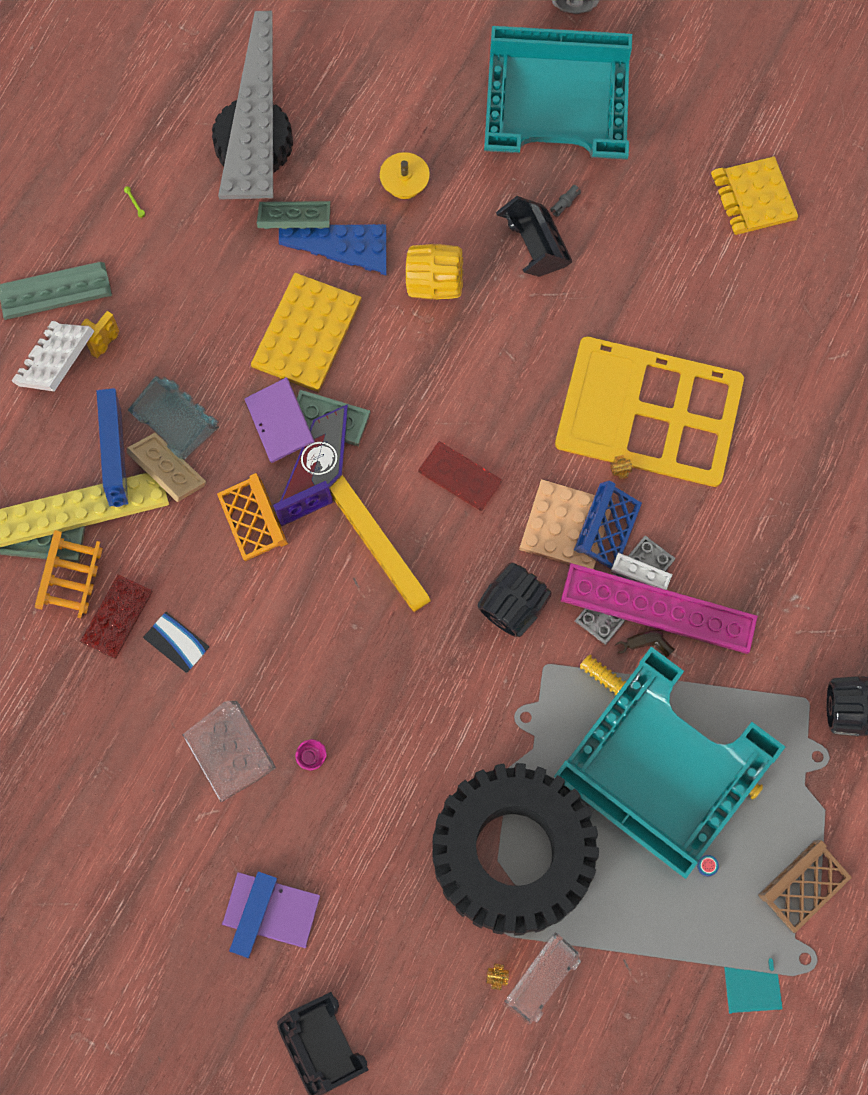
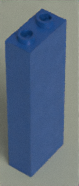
M116 388L96 390L103 488L109 507H120L128 504L121 407Z

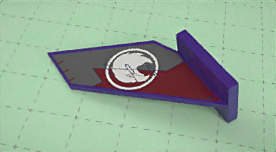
M348 404L313 420L310 431L315 442L301 449L281 500L273 505L281 526L333 503L329 488L342 476Z

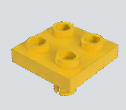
M106 311L97 324H94L89 319H85L81 326H90L94 330L86 344L91 355L97 359L106 352L109 343L115 340L119 334L115 318L108 311Z

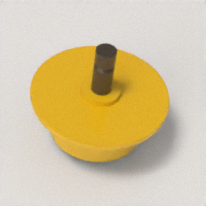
M407 152L390 156L384 161L380 169V181L383 187L393 196L400 199L415 197L427 186L430 177L426 162L421 157Z

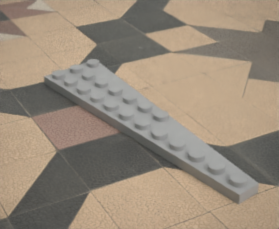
M255 11L218 194L219 199L273 198L272 11Z

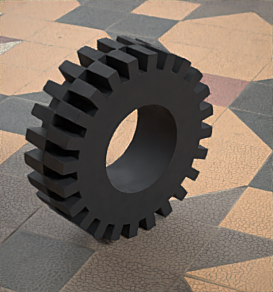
M516 763L514 768H505V764L495 765L493 771L485 772L482 769L475 773L473 779L468 782L464 780L458 785L457 791L453 795L448 796L444 802L443 810L438 814L432 841V857L436 879L443 889L445 898L451 901L456 907V911L462 917L466 916L472 920L473 924L479 928L486 927L493 930V933L501 935L504 932L514 933V936L524 935L527 932L535 931L537 933L543 931L546 927L559 923L576 908L594 879L596 861L599 858V847L596 844L598 837L597 827L593 826L590 820L592 813L588 806L583 807L579 801L581 795L575 788L570 791L564 786L565 780L558 775L555 779L546 775L547 769L538 766L535 771L526 769V764ZM517 814L534 820L544 829L550 840L552 859L549 869L542 877L530 884L512 886L498 882L484 870L478 859L476 842L483 828L492 820L504 815Z

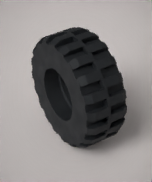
M237 100L222 109V113L217 115L215 118L216 123L212 127L215 153L223 166L225 164ZM276 104L273 105V173L287 162V157L291 155L293 146L292 129L288 116Z

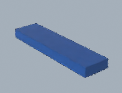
M259 871L257 872L229 952L250 958L278 878Z

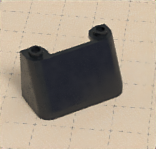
M332 992L288 1012L277 1021L278 1031L308 1095H324L369 1070L366 1058L359 1053H352L336 1020L335 1015L338 1013L339 1002Z

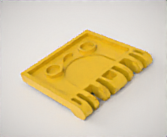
M775 156L725 169L718 168L711 172L716 186L729 185L720 188L718 192L724 209L727 210V215L730 217L740 214V216L730 220L735 235L797 220V211Z

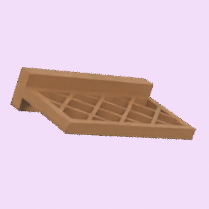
M814 840L758 894L761 900L772 908L792 933H796L852 878L826 849L827 846L822 840ZM822 854L828 858V868L818 867V858ZM807 869H814V881H804V872ZM818 869L828 870V882H818ZM832 870L839 871L844 876L839 883H832ZM793 882L800 883V895H790V885ZM804 883L814 884V896H804ZM818 884L828 885V894L824 897L818 896ZM779 896L786 897L785 909H779L773 903ZM790 897L800 898L799 910L790 909ZM804 898H814L813 908L810 911L804 910ZM789 912H799V922L795 926L789 921Z

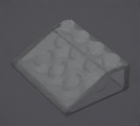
M238 701L223 702L182 734L220 802L227 800L262 779L276 768Z

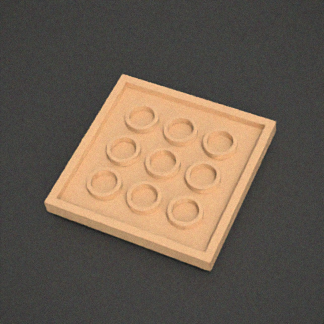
M541 479L519 550L568 565L573 563L594 569L596 560L584 553L579 554L574 551L595 495ZM607 509L605 512L607 521L610 516V509ZM604 525L600 526L598 530L601 538L605 532ZM597 542L593 543L591 551L596 554L599 553Z

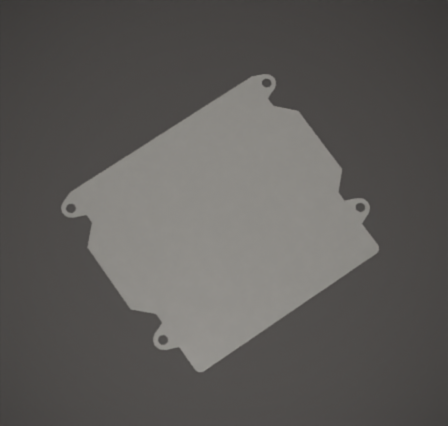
M556 664L545 665L542 670L539 702L521 706L514 715L516 724L522 730L535 736L533 749L509 768H514L516 763L526 764V769L535 771L538 766L547 769L546 775L554 778V775L563 763L569 759L614 699L615 692H610L609 688H605L604 684L601 685L599 680H594V676L590 677V673H585L584 669L581 670L578 667ZM616 673V677H621L623 682H627L631 674ZM678 681L670 694L672 710L709 740L717 744L732 743L753 722L786 746L776 761L770 765L757 784L763 785V789L753 800L750 795L745 798L702 855V857L705 855L715 857L719 863L718 871L712 876H703L698 871L696 865L686 879L580 798L579 801L583 807H589L592 813L591 823L597 827L598 831L596 844L599 847V858L596 861L594 879L590 883L587 893L576 908L559 923L548 926L545 930L537 933L535 931L527 932L520 936H514V933L505 934L514 938L786 976H796L810 972L815 968L818 961L815 951L808 945L795 939V933H792L772 908L758 896L814 840H822L824 842L826 810L805 786V775L807 772L825 767L830 758L826 748L808 738L810 703L803 697ZM523 712H529L532 719L528 723H523L520 715ZM820 751L823 754V760L815 762L812 759L813 752ZM517 814L504 815L497 861L515 886L530 884L542 877L550 867L552 859L550 840L544 829L534 820ZM823 854L818 858V867H822ZM807 869L804 872V881H814V869ZM818 869V882H821L822 870ZM793 882L790 885V895H800V883ZM804 883V896H814V884ZM818 884V896L820 897L821 884ZM779 896L773 903L779 909H785L786 897ZM790 897V909L799 910L800 898ZM804 898V910L810 911L813 908L814 898ZM789 912V921L794 926L799 922V912ZM802 953H808L811 956L810 964H801L799 956ZM769 958L773 959V971L769 969Z

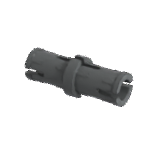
M573 185L565 194L559 197V201L550 208L551 212L556 210L553 213L554 216L559 217L567 207L572 205V201L581 194L579 187Z

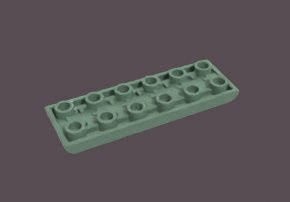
M96 262L0 284V302L4 320L112 296L104 262Z

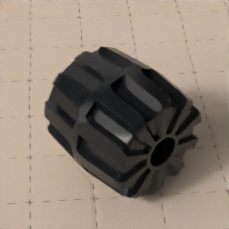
M509 563L490 583L479 600L477 607L498 628L511 636L521 637L537 620L549 601L552 592L545 583L537 580L536 575L533 573L529 574L526 568L516 563Z
M868 677L832 678L829 681L826 711L828 726L832 733L868 736Z

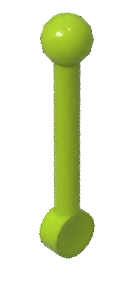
M126 186L124 192L128 193L138 210V216L143 218L145 216L144 210H141L131 193V188Z

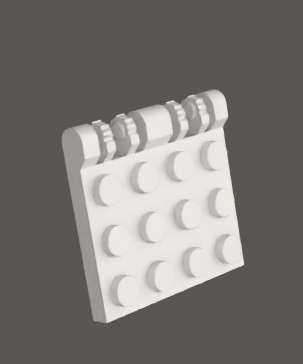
M51 321L48 326L49 330L44 332L46 337L50 339L47 341L39 339V345H35L28 355L30 359L24 361L25 365L30 369L20 368L18 370L19 374L14 376L12 382L20 387L55 391L94 333V330L90 326L59 324L56 321Z

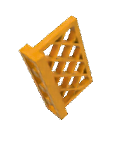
M257 473L250 475V479L217 493L244 561L275 547H283L288 544L264 484ZM248 485L252 489L249 497L241 494L242 489ZM228 494L236 495L232 505L225 503L223 497ZM239 497L247 499L244 509L236 507ZM251 501L258 503L256 513L247 511ZM234 509L242 512L239 521L231 518ZM246 513L254 516L251 525L242 523ZM258 518L265 520L263 530L254 527ZM240 526L249 528L245 538L238 535ZM252 530L261 533L257 542L249 540ZM265 534L271 536L273 543L267 546L261 544ZM247 542L256 545L254 551L246 555L244 549Z

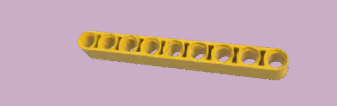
M342 475L329 488L332 498L413 612L419 610L431 602L429 596Z

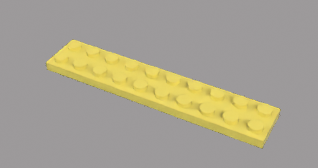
M148 473L127 477L128 504L120 507H109L103 484L2 508L0 509V547L52 535L54 530L64 532L167 506L169 502L166 491Z

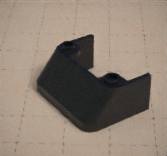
M516 196L495 212L497 216L508 220V226L512 231L521 234L533 260L522 269L524 273L541 277L563 269L572 263L571 256L549 211L544 205Z

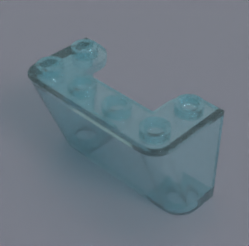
M155 376L128 411L140 422L148 424L168 443L167 447L178 458L185 460L219 428L217 425L218 420L211 415L205 414V408L198 403H193L191 401L193 398L187 392H181L179 390L180 386L175 381L169 380L166 377L160 378Z

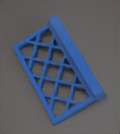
M606 481L599 484L574 551L579 554L584 553L612 569L618 553L623 554L642 503L616 488V484L612 481ZM613 493L618 495L620 503L613 504L611 498ZM630 502L635 505L632 513H628L625 503ZM621 505L624 513L623 516H617L615 506ZM607 509L611 510L613 519L607 521L605 516ZM625 518L627 522V527L622 530L619 519ZM615 522L618 532L611 534L608 523ZM604 525L607 536L601 538L598 530L600 526ZM619 534L621 542L616 547L612 536ZM608 538L611 549L605 551L602 540ZM596 542L600 550L598 554L591 551L593 543ZM610 551L614 555L613 563L609 562L606 553Z

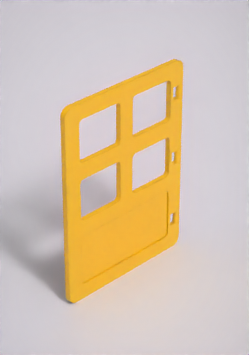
M584 337L580 341L555 446L562 451L717 487L721 484L744 376L740 372L592 337ZM601 345L611 347V352L600 350ZM656 359L666 360L667 364L656 363ZM647 366L680 374L673 408H666L639 400ZM712 371L722 373V378L712 376ZM699 377L728 385L721 420L692 414L687 411L694 378ZM640 415L669 423L661 458L650 457L627 450L634 416ZM683 427H691L717 434L718 438L710 470L676 462Z

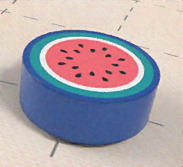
M705 855L699 859L697 868L703 876L709 877L718 871L719 863L715 857Z

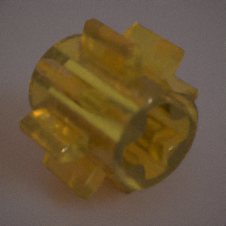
M624 455L616 456L614 462L610 463L612 475L617 476L619 480L628 478L629 473L632 472L631 461L624 458Z
M494 964L493 968H488L486 984H491V989L502 990V986L508 985L509 970H504V965Z

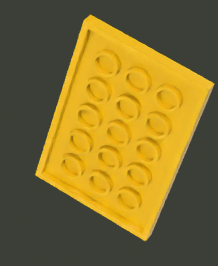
M294 273L251 362V367L281 379L287 377L289 382L319 392L361 303V297Z

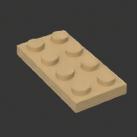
M156 433L127 448L126 453L177 502L203 488L206 484V481Z

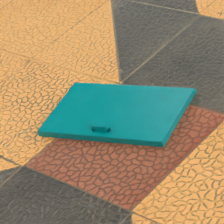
M769 958V969L773 971V959ZM724 967L729 1014L783 1009L778 974Z

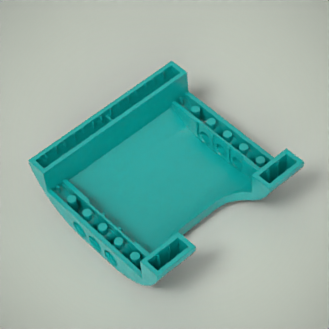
M492 26L484 151L520 153L521 147L530 142L566 143L584 147L589 151L591 158L628 160V90L632 34Z
M650 647L639 662V666L569 759L563 763L554 775V778L557 775L562 777L567 788L571 791L575 788L581 795L580 798L686 879L720 831L786 746L753 722L732 743L717 744L709 740L672 710L670 694L684 673V670L653 647Z

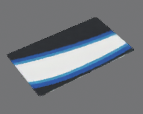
M167 612L143 636L147 642L186 673L209 649L205 642Z

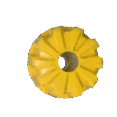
M442 244L410 246L406 257V288L408 295L412 298L432 300L460 297L463 288L462 276L464 272L462 269V249L459 246Z

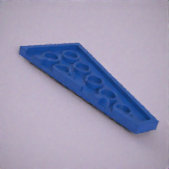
M386 224L330 225V228L322 229L279 228V245L296 250L302 249L311 252L313 255H323L327 259L351 266L357 265L364 267L365 270H374L382 275H386Z

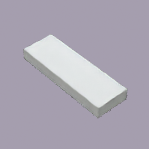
M618 553L611 572L630 580L667 590L673 575L621 553Z

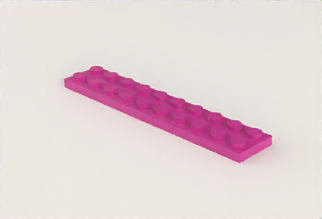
M573 563L569 565L561 602L745 654L750 653L758 617L757 615Z

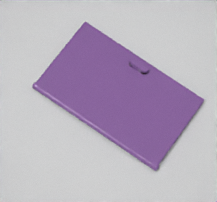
M287 377L245 398L271 463L315 442Z
M237 873L222 925L235 929L238 928L255 877ZM276 883L258 935L306 948L320 895Z

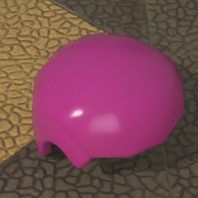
M314 739L302 742L295 753L296 762L304 770L312 771L318 769L323 765L327 757L325 746L320 741Z

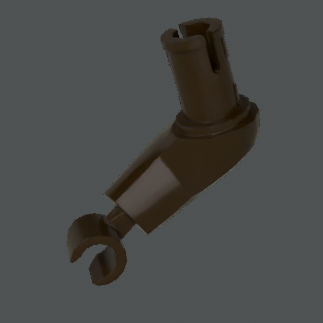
M659 630L641 632L627 638L628 642L626 643L620 641L615 644V646L618 644L624 646L623 651L617 652L619 654L624 653L629 647L631 650L644 646L655 645L666 658L675 648L663 638V632Z

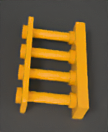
M54 530L35 608L42 610L44 604H54L79 610L77 618H81L82 613L87 614L89 603L85 601L87 595L91 596L94 584H90L91 577H96L98 566L95 565L96 558L100 559L103 548L99 547L100 541H96L95 548L64 541V538H61L62 532ZM64 548L93 555L91 565L87 566L62 560L56 556L57 551ZM53 567H62L88 573L86 584L56 578L55 575H52ZM56 585L84 592L82 601L79 603L50 596L47 593L48 586Z

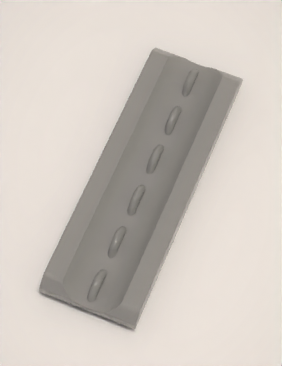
M644 536L628 555L630 558L665 572L676 559L647 536ZM615 573L613 574V575H615V576H619V577L625 578V577L620 576V575H618V574H615ZM586 608L575 620L577 624L605 645L626 621L625 619Z

